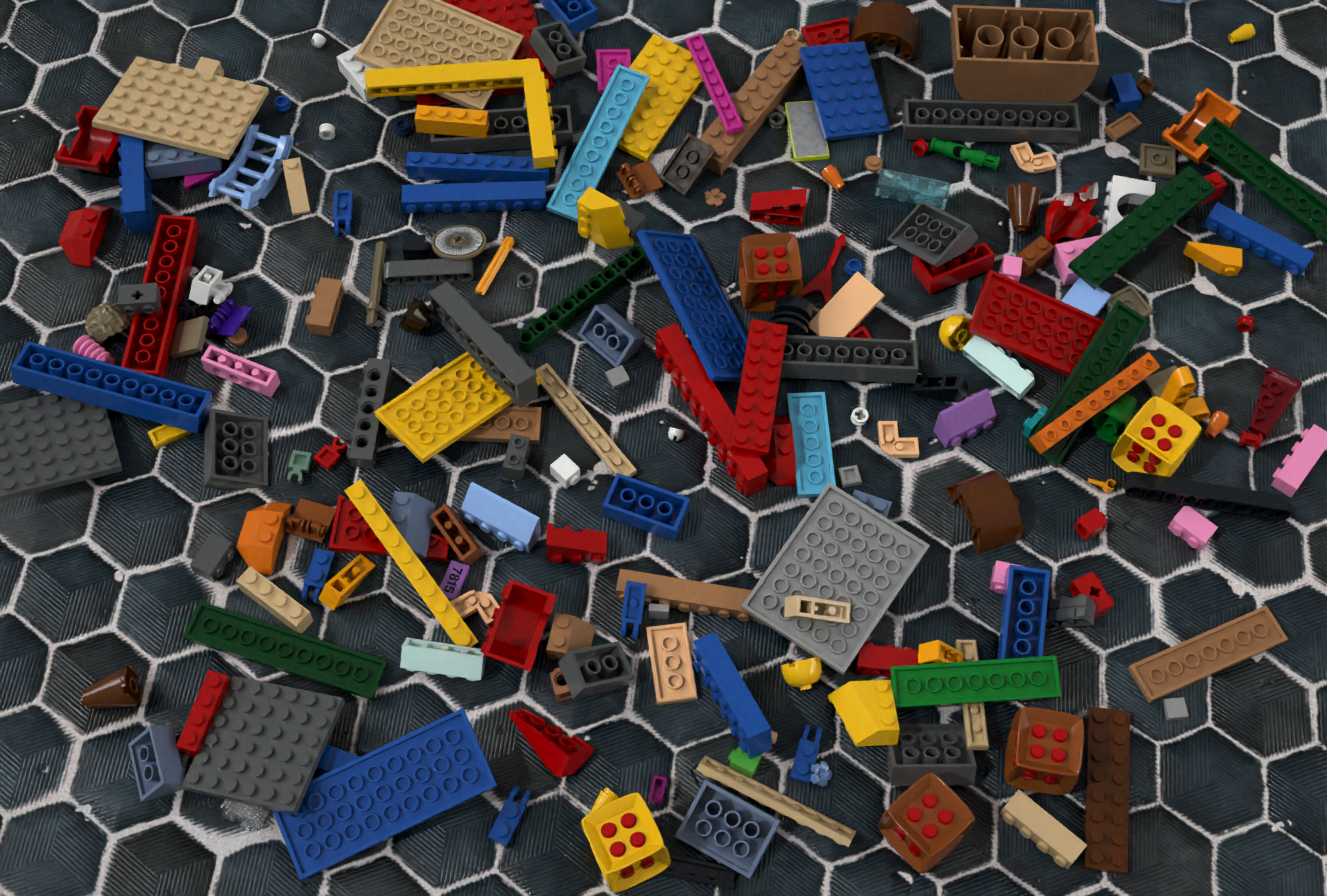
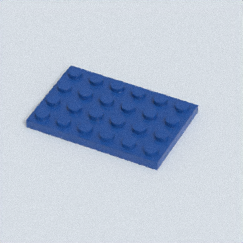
M864 41L800 47L799 54L825 141L890 133V124Z

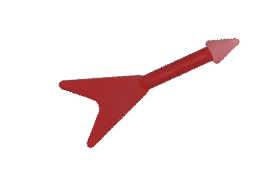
M845 233L834 241L835 247L825 269L802 289L801 297L819 292L826 304L832 299L831 271L841 249L845 248Z

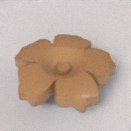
M717 188L712 189L711 192L706 191L704 194L706 204L719 207L726 200V194H723V192L719 193L720 190Z

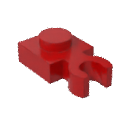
M339 437L334 438L331 447L326 444L313 457L314 461L328 472L341 459L339 453L345 452L348 448L346 442L338 446L340 443Z

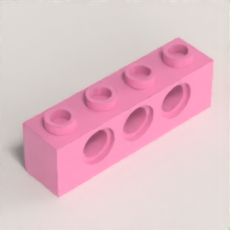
M209 345L200 359L206 372L268 397H272L280 384L277 371L212 345Z

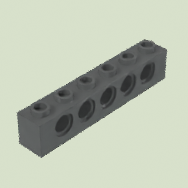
M368 358L367 365L363 367V376L365 377L364 381L360 383L361 398H357L358 413L354 414L353 419L355 429L350 434L351 448L347 449V459L350 460L351 467L375 468L382 423L375 417L374 411L387 403L393 371L391 360Z

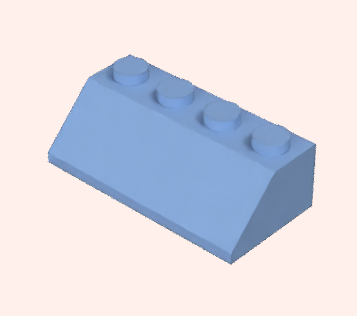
M471 482L461 507L463 519L469 524L474 523L486 533L491 532L499 540L513 544L517 550H524L529 553L541 535L540 517Z

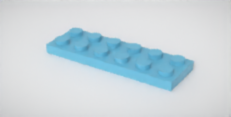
M825 392L787 393L788 414L792 423L796 457L797 498L818 497L828 482L836 486Z

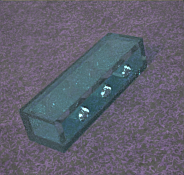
M881 168L875 195L916 205L921 200H924L941 210H945L951 183Z

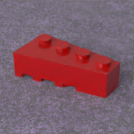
M985 242L972 245L965 253L938 267H934L913 256L912 271L931 295L993 269L995 254Z

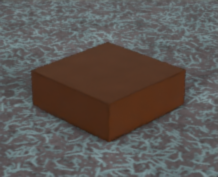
M1146 76L1136 81V87L1143 98L1157 89V86Z

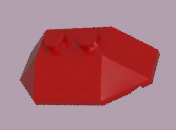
M92 205L69 213L58 242L72 265L91 268L112 214V207Z
M774 417L768 457L759 455L769 471L768 478L776 487L796 486V457L792 423L789 417Z

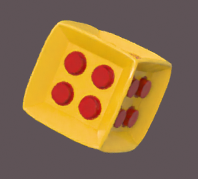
M1153 396L1138 411L1126 427L1125 432L1119 437L1113 448L1111 458L1127 473L1141 472L1171 477L1184 460L1186 454L1196 443L1202 428L1192 417L1170 402Z
M638 792L618 798L592 811L581 820L582 830L590 843L595 859L612 892H620L659 874L671 864L668 849L664 846L657 824L647 804Z

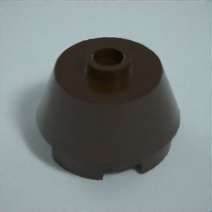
M414 298L398 327L406 333L420 335L423 328L427 330L432 321L429 319L432 310L423 300L420 301Z

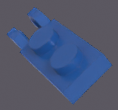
M352 190L334 191V235H339L340 233L339 224H345L346 235L351 234Z
M315 548L302 589L301 600H307L312 588L315 589L313 602H319L318 598L331 572L335 552Z
M626 581L621 615V637H625L627 622L635 623L632 636L634 639L638 638L647 583Z
M806 724L803 736L800 738L789 779L810 784L811 774L813 773L810 768L811 765H815L823 728L818 727L815 734V742L807 740L811 729L809 724Z
M517 785L511 791L509 799H506L488 835V839L505 847H508L526 811V806L532 792L527 790L523 795L521 804L515 803L514 801L520 791V787Z

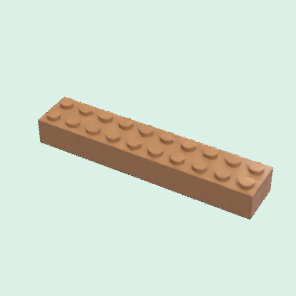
M785 34L732 98V102L744 126V131L727 136L719 116H717L702 134L699 140L717 152L707 166V169L721 176L804 74L805 71L799 49L800 47H808L807 45Z

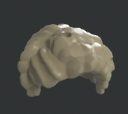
M113 302L101 303L93 308L85 321L86 332L91 339L100 344H103L109 336H114L115 333H120L132 325L130 315L122 314L118 304Z

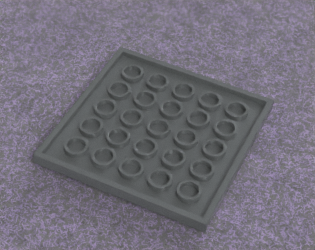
M52 393L0 405V496L2 501L123 471L106 408Z
M233 676L198 755H195L181 787L184 790L297 815L344 706V699Z

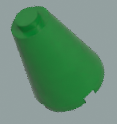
M1123 394L1098 412L1092 420V426H1095L1097 430L1096 434L1106 442L1116 443L1134 418L1138 405L1137 400L1129 394Z

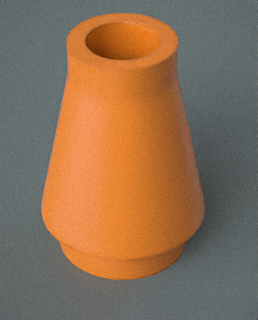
M831 164L822 170V178L837 191L845 187L837 167Z
M1221 411L1213 413L1204 435L1213 440L1229 425V416Z

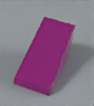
M654 774L649 798L650 802L662 804L667 775Z

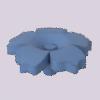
M820 761V764L811 765L810 770L813 773L811 774L810 781L812 784L817 783L821 787L827 786V780L831 779L832 771L828 770L829 766L826 762Z

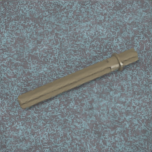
M383 241L377 242L375 247L369 303L366 308V325L370 326V328L377 326L378 315L381 312L379 305L387 244Z

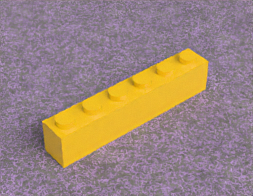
M544 72L524 73L523 85L534 169L555 167V160L558 159V150L554 149L553 146L556 145V135H552V131L555 130L554 121L550 120V117H553L552 106H548V103H551L550 92L546 93V89H549L548 79L544 78Z

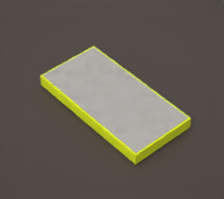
M814 102L785 103L794 162L829 159L827 141L824 140Z

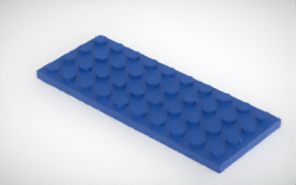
M640 229L636 233L640 243L655 269V273L658 275L662 287L665 289L711 381L740 382L747 336L694 235Z
M461 708L311 780L297 815L272 811L300 880H304L479 796L498 785L464 708Z

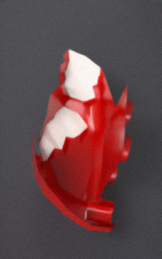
M1097 182L1081 187L1079 192L1062 193L1055 197L1048 207L1045 222V239L1054 247L1056 244H1059L1058 239L1062 237L1075 239L1083 237L1101 219L1088 216L1098 199Z

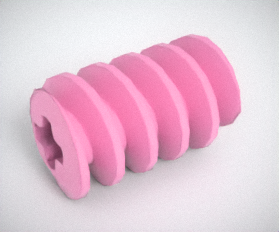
M89 335L79 337L73 346V354L114 364L115 358L111 357V354L105 348L100 347V344L95 343V340L90 339Z

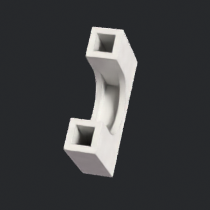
M1113 175L1111 182L1108 181L1106 186L1108 196L1106 195L1104 206H1107V209L1103 213L1102 220L1105 221V224L1102 225L1101 235L1107 233L1124 219L1117 209L1118 206L1122 204L1141 205L1155 194L1156 183Z

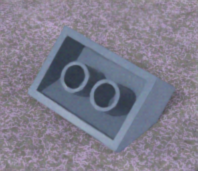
M607 304L595 305L577 334L614 367L623 365L630 359L646 339L641 332Z
M394 491L389 519L416 556L426 559L433 524L430 515L435 512L436 504L415 493Z
M150 725L128 744L141 802L174 793L181 787L185 779L180 754L176 747V736L174 735L173 727Z

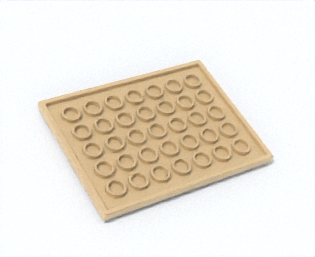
M389 0L356 52L355 60L375 69L506 61L514 58L524 40V35L441 0ZM496 89L434 94L469 109L484 110Z
M136 56L92 120V126L229 160L269 94V89L260 85Z

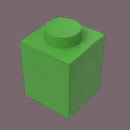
M738 746L737 750L733 749L729 755V767L752 779L761 762L762 755L760 754L749 759L747 753H742Z

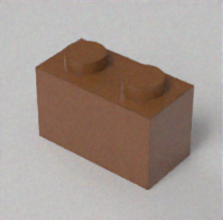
M1038 237L1016 255V257L1023 258L1021 275L1025 279L1051 257L1054 246L1044 237Z

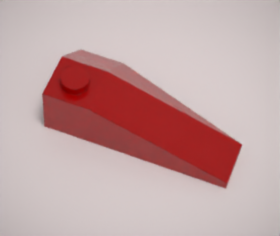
M524 708L509 713L510 718L544 765L557 777L562 778L574 774L594 753L595 749L575 735L571 738L562 733V728L546 725L545 719Z

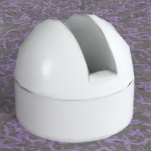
M314 33L311 40L312 45L316 48L323 47L327 41L319 33Z
M669 427V439L673 441L674 436H676V442L680 441L684 430Z

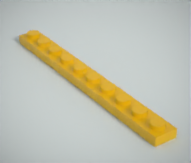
M360 479L344 490L455 645L473 647L477 644L478 640L363 481Z

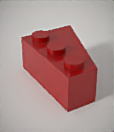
M807 188L752 193L749 221L802 227Z
M547 523V561L553 563L570 561L576 564L582 562L594 564L607 562V532L582 529V532L573 531L571 526H565L564 529L554 528L552 523Z

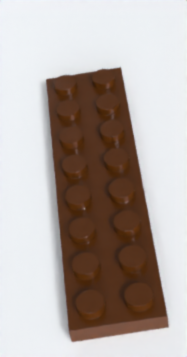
M1091 706L1087 708L1084 843L1087 846L1084 849L1083 869L1123 875L1128 873L1129 711Z

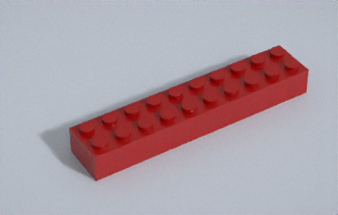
M159 215L142 284H158L161 292L160 312L134 314L121 367L165 378L174 334L179 320L180 303H183L200 232L196 217Z
M674 323L656 331V349L654 350L656 357L662 360L664 370L672 376L675 388H679L683 401L689 404L692 416L698 419L701 431L703 433L706 432L709 444L717 450L718 459L726 465V471L730 478H734L739 493H743L745 498L766 489L769 471L759 455L729 449L735 416L714 382L708 377L704 366L678 324Z

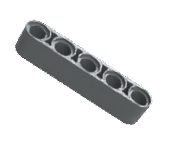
M471 259L386 262L383 266V282L389 286L445 283L446 281L448 283L469 282L473 279V261Z

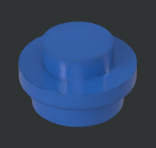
M278 96L274 101V108L278 112H286L291 108V101L286 96Z
M851 259L846 263L845 272L848 275L853 276L857 271L861 274L863 265L859 260Z

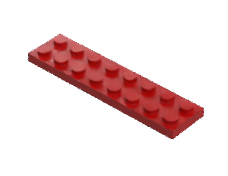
M755 319L750 321L730 450L768 457L788 329L787 325Z

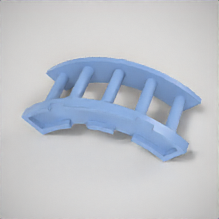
M250 124L245 132V139L235 160L231 162L229 168L222 175L212 179L210 182L209 197L223 193L240 199L242 202L241 208L248 210L259 204L258 200L260 198L265 199L278 181L283 171V168H281L282 160L284 158L288 159L294 137L281 135L278 139L258 132L260 125ZM259 139L277 145L274 157L271 158L252 151L255 140ZM248 157L270 164L266 172L262 174L245 168L244 165ZM241 173L259 181L254 186L235 181V179ZM231 186V187H234V188L243 190V191H245V192L242 193V192H239V191L230 189V188H228V187Z

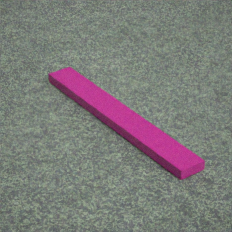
M702 34L685 38L687 47L727 136L744 131L742 121Z

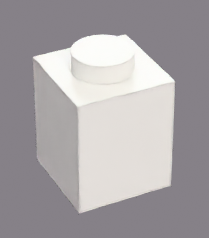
M565 454L550 465L551 475L566 489L571 485H575L580 480V468Z

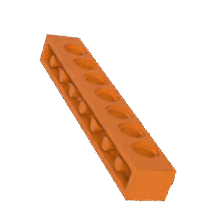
M1148 352L1029 439L1039 454H1042L1160 368V365Z

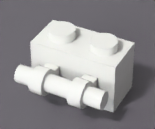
M206 265L192 280L189 299L197 304L207 305L214 297L213 301L215 304L222 303L232 292L233 284L221 281L223 271Z

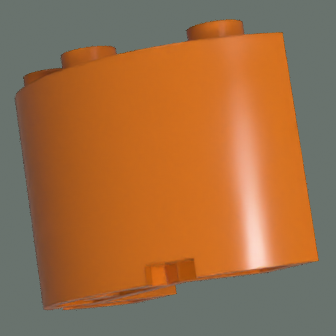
M1208 88L1203 93L1199 92L1194 99L1196 101L1194 108L1190 113L1184 114L1181 118V123L1179 125L1173 124L1171 128L1167 127L1161 135L1163 141L1197 164L1203 163L1211 155L1207 153L1209 147L1205 144L1198 146L1193 142L1194 138L1214 117L1230 128L1235 125L1241 114L1240 109Z

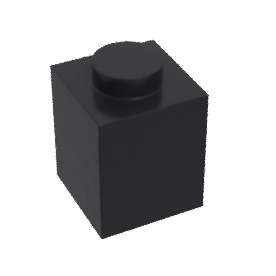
M404 235L402 248L404 260H426V254L430 253V242L426 241V235Z

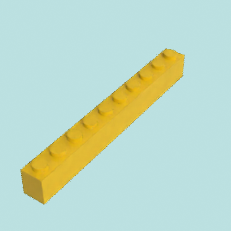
M538 58L416 67L406 66L401 68L390 67L364 70V83L367 98L524 87V73L541 72Z

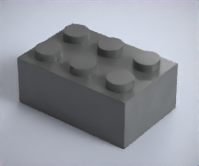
M562 20L532 29L529 43L553 79L583 71L587 56Z
M620 641L568 651L558 662L573 699L622 689L635 678Z

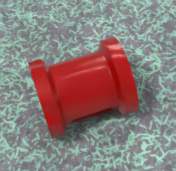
M1242 429L1238 445H1247L1259 450L1263 435L1262 433H1249Z

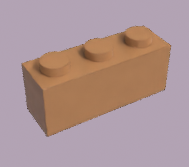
M320 277L319 284L315 285V297L311 299V311L306 316L305 325L308 326L309 333L331 336L344 294V286L342 280Z

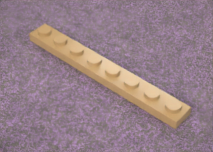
M546 363L536 369L537 375L542 378L540 386L614 476L617 473L628 477L637 473L636 468L551 366Z
M706 755L697 767V771L701 772L705 777L713 778L723 786L739 791L741 795L758 801L762 806L776 810L782 816H788L796 820L802 826L814 829L820 835H826L839 845L849 847L856 834L855 830Z

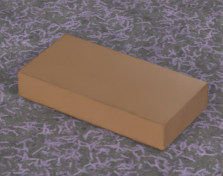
M1129 112L1106 126L1104 132L1114 142H1117L1139 128L1142 122Z

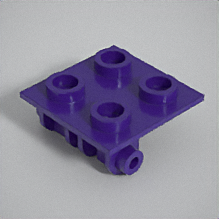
M228 298L209 320L207 327L211 330L209 333L233 336L238 332L243 321L249 317L253 307L233 305L234 301Z

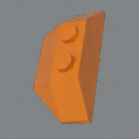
M272 501L252 509L246 514L236 548L248 567L251 566L262 575L272 576L292 504Z

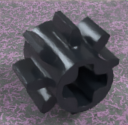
M186 300L185 304L180 303L179 316H182L183 321L201 317L202 307H199V304L195 301Z

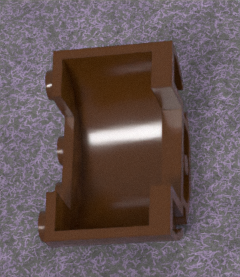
M890 1L873 2L868 7L860 8L856 13L850 42L864 41L866 45L867 41L899 46L898 58L915 60L920 33V21L904 5Z
M988 471L946 487L953 505L960 503L973 529L970 540L978 555L1021 540L1024 526L1018 510L1019 500L1016 496H1013L1009 481L1007 479L1004 480L998 472Z

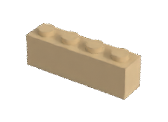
M251 566L236 580L242 592L293 631L302 634L313 622L309 610Z
M1020 790L1014 794L1000 812L1005 822L1017 827L1022 836L1034 841L1039 850L1051 855L1056 864L1069 869L1087 846L1086 843Z

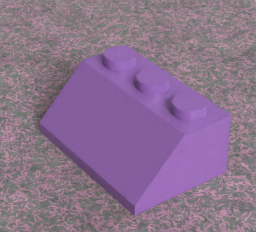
M988 389L939 412L933 431L945 448L951 445L956 446L967 437L972 438L983 429L988 430L994 425L996 412Z

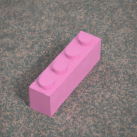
M1315 424L1310 430L1305 429L1300 436L1303 439L1302 442L1297 441L1291 449L1294 452L1292 456L1287 454L1281 463L1284 467L1282 469L1278 467L1272 476L1275 480L1271 486L1290 498L1327 447V431Z

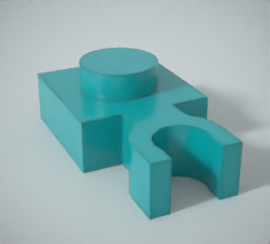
M1042 406L1032 418L1028 417L1023 423L1025 428L1022 435L1027 438L1031 436L1048 408Z

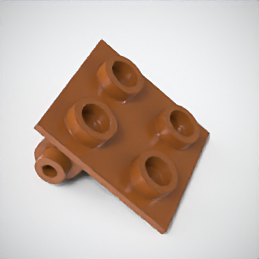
M649 161L632 167L630 164L624 163L621 165V171L616 173L631 199L664 187Z
M300 498L292 517H287L286 523L289 525L285 532L323 543L335 516L336 508Z

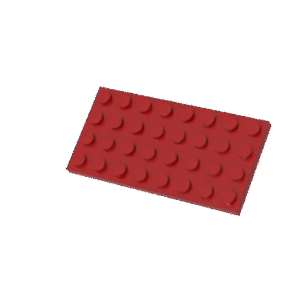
M990 269L986 275L967 332L1068 377L1104 320Z

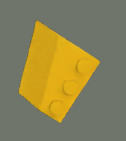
M589 186L577 201L578 233L583 238H588L608 250L633 246L634 240L629 237L630 229L624 224L625 216L620 203Z
M891 680L849 681L828 695L827 698L836 708L838 717H841L845 729L856 747L898 744L900 728Z

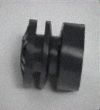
M781 296L776 300L771 323L787 325V335H808L813 306L809 301L799 296Z

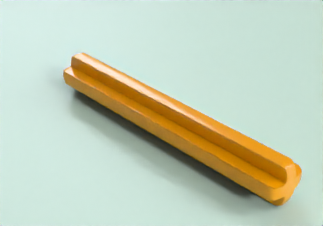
M506 236L475 288L477 294L483 296L514 245L513 237Z

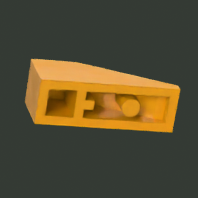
M1188 241L1183 251V254L1218 274L1237 277L1242 268V249Z
M360 553L324 585L318 599L334 611L352 594L376 565Z

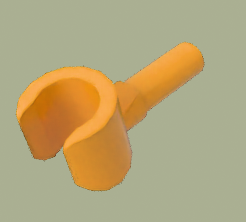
M1088 478L1087 481L1102 487L1105 493H1111L1114 488L1109 486L1116 484V481L1113 479L1102 482Z

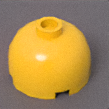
M954 314L947 317L941 323L939 329L941 343L952 352H956L955 350L957 349L962 351V348L974 337L973 334L967 332L971 319L962 314Z
M816 657L795 661L792 664L780 665L783 678L787 684L792 687H800V691L811 689L812 684L818 682L822 675V663L820 658Z

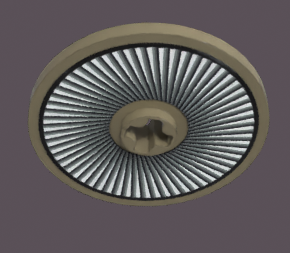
M469 225L446 227L438 231L432 238L433 251L438 256L448 260H465L475 257L486 246L484 233L478 228Z

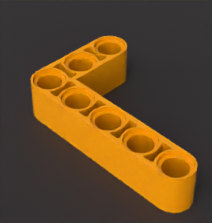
M1183 366L1176 369L1168 380L1160 398L1170 402L1192 417L1196 422L1203 421L1211 415L1203 397L1189 399L1197 385L1190 368Z

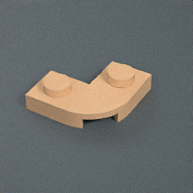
M1028 142L1011 145L1010 151L1017 165L1025 172L1036 174L1056 169L1057 164L1050 151L1034 155Z
M878 421L879 445L884 453L894 458L919 457L918 437L899 438L897 421Z
M471 590L450 601L462 619L478 611L487 627L494 624L495 620L491 618L495 607L500 608L490 593L475 592V590Z

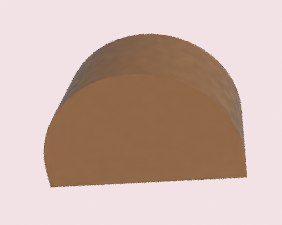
M953 5L950 17L953 75L955 87L964 100L1069 103L1081 95L1093 81L1099 67L1093 10Z

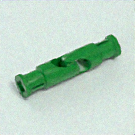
M933 136L929 152L936 151L942 153L943 156L963 162L969 160L973 165L992 168L995 172L1001 156L988 155L985 151L971 150L969 147L955 142L938 140L935 136ZM956 147L963 148L960 152V158L953 154V150Z

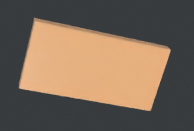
M857 271L811 320L809 328L818 336L847 337L885 295Z
M686 622L646 627L657 705L698 700Z

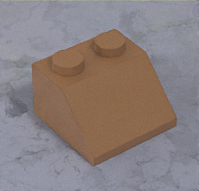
M555 612L546 649L547 659L560 661L568 651L591 647L595 627L576 616Z

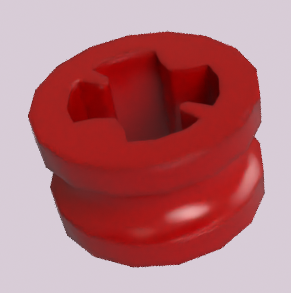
M917 139L911 146V149L916 155L924 156L925 152L929 150V145L925 140Z
M1248 315L1240 316L1237 329L1242 332L1253 331L1255 319Z

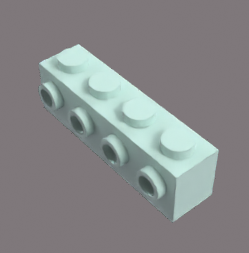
M975 335L962 348L963 356L1018 400H1021L1035 385L1034 374L1028 369L1024 370L1021 368L1016 359L1007 357L1005 351L999 346L995 347L991 342Z
M407 637L402 645L400 668H405L412 672L418 670L431 675L443 674L450 678L463 677L470 681L481 680L485 672L486 657L483 656L484 653L480 652L481 649Z

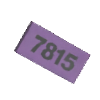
M451 560L439 587L449 601L459 597L470 571L469 565Z

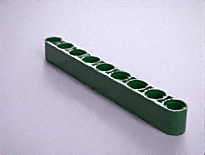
M640 246L631 247L518 333L519 349L524 353L532 352L640 270L645 263L644 249Z

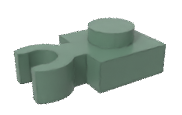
M292 451L288 469L291 470L287 476L289 483L292 482L294 477H298V484L301 485L303 483L302 472L308 473L313 458L312 453Z

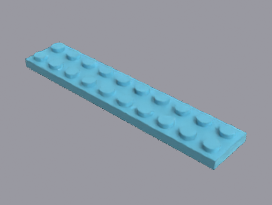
M617 65L547 205L548 211L578 222L577 201L589 186L596 190L641 99L650 76L622 65Z

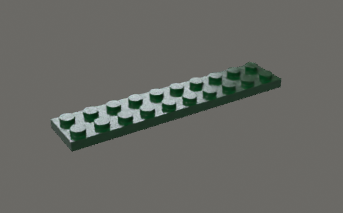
M1214 117L1194 138L1193 142L1198 146L1202 144L1209 147L1207 153L1327 245V203Z
M1188 166L1069 263L1068 268L1096 290L1210 196L1216 187Z
M1119 300L1114 303L1029 439L1115 376L1147 325L1148 320ZM1085 422L1042 454H1039L1029 439L1024 447L1056 468Z
M199 601L182 636L184 640L372 701L388 666V662L201 601Z

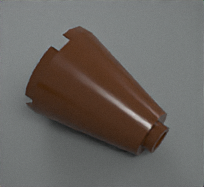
M1019 182V186L1010 184L1006 187L1005 194L1012 227L1018 234H1026L1032 228L1041 196V188L1038 189L1037 184L1030 182Z
M131 666L120 668L83 689L80 695L82 705L88 709L135 707L141 704L143 692L142 686H137L136 679L139 678L138 674Z

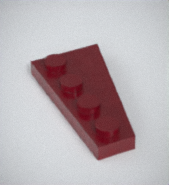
M1268 366L1249 431L1255 434L1262 433L1263 438L1266 439L1301 388L1303 382Z

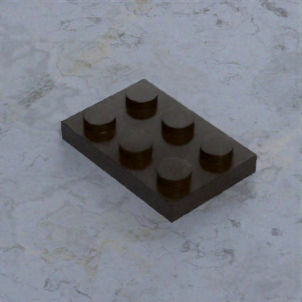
M688 132L659 174V177L687 197L717 152Z

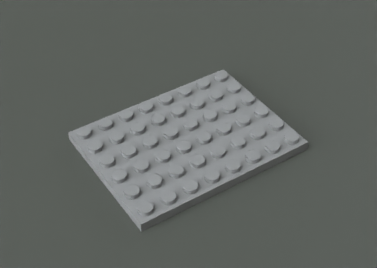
M828 482L741 605V609L844 675L930 545ZM801 595L851 603L849 624L785 618V597Z

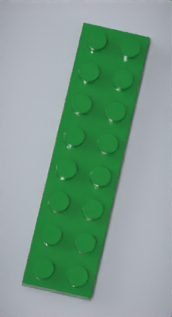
M1057 656L890 666L896 709L1061 698Z

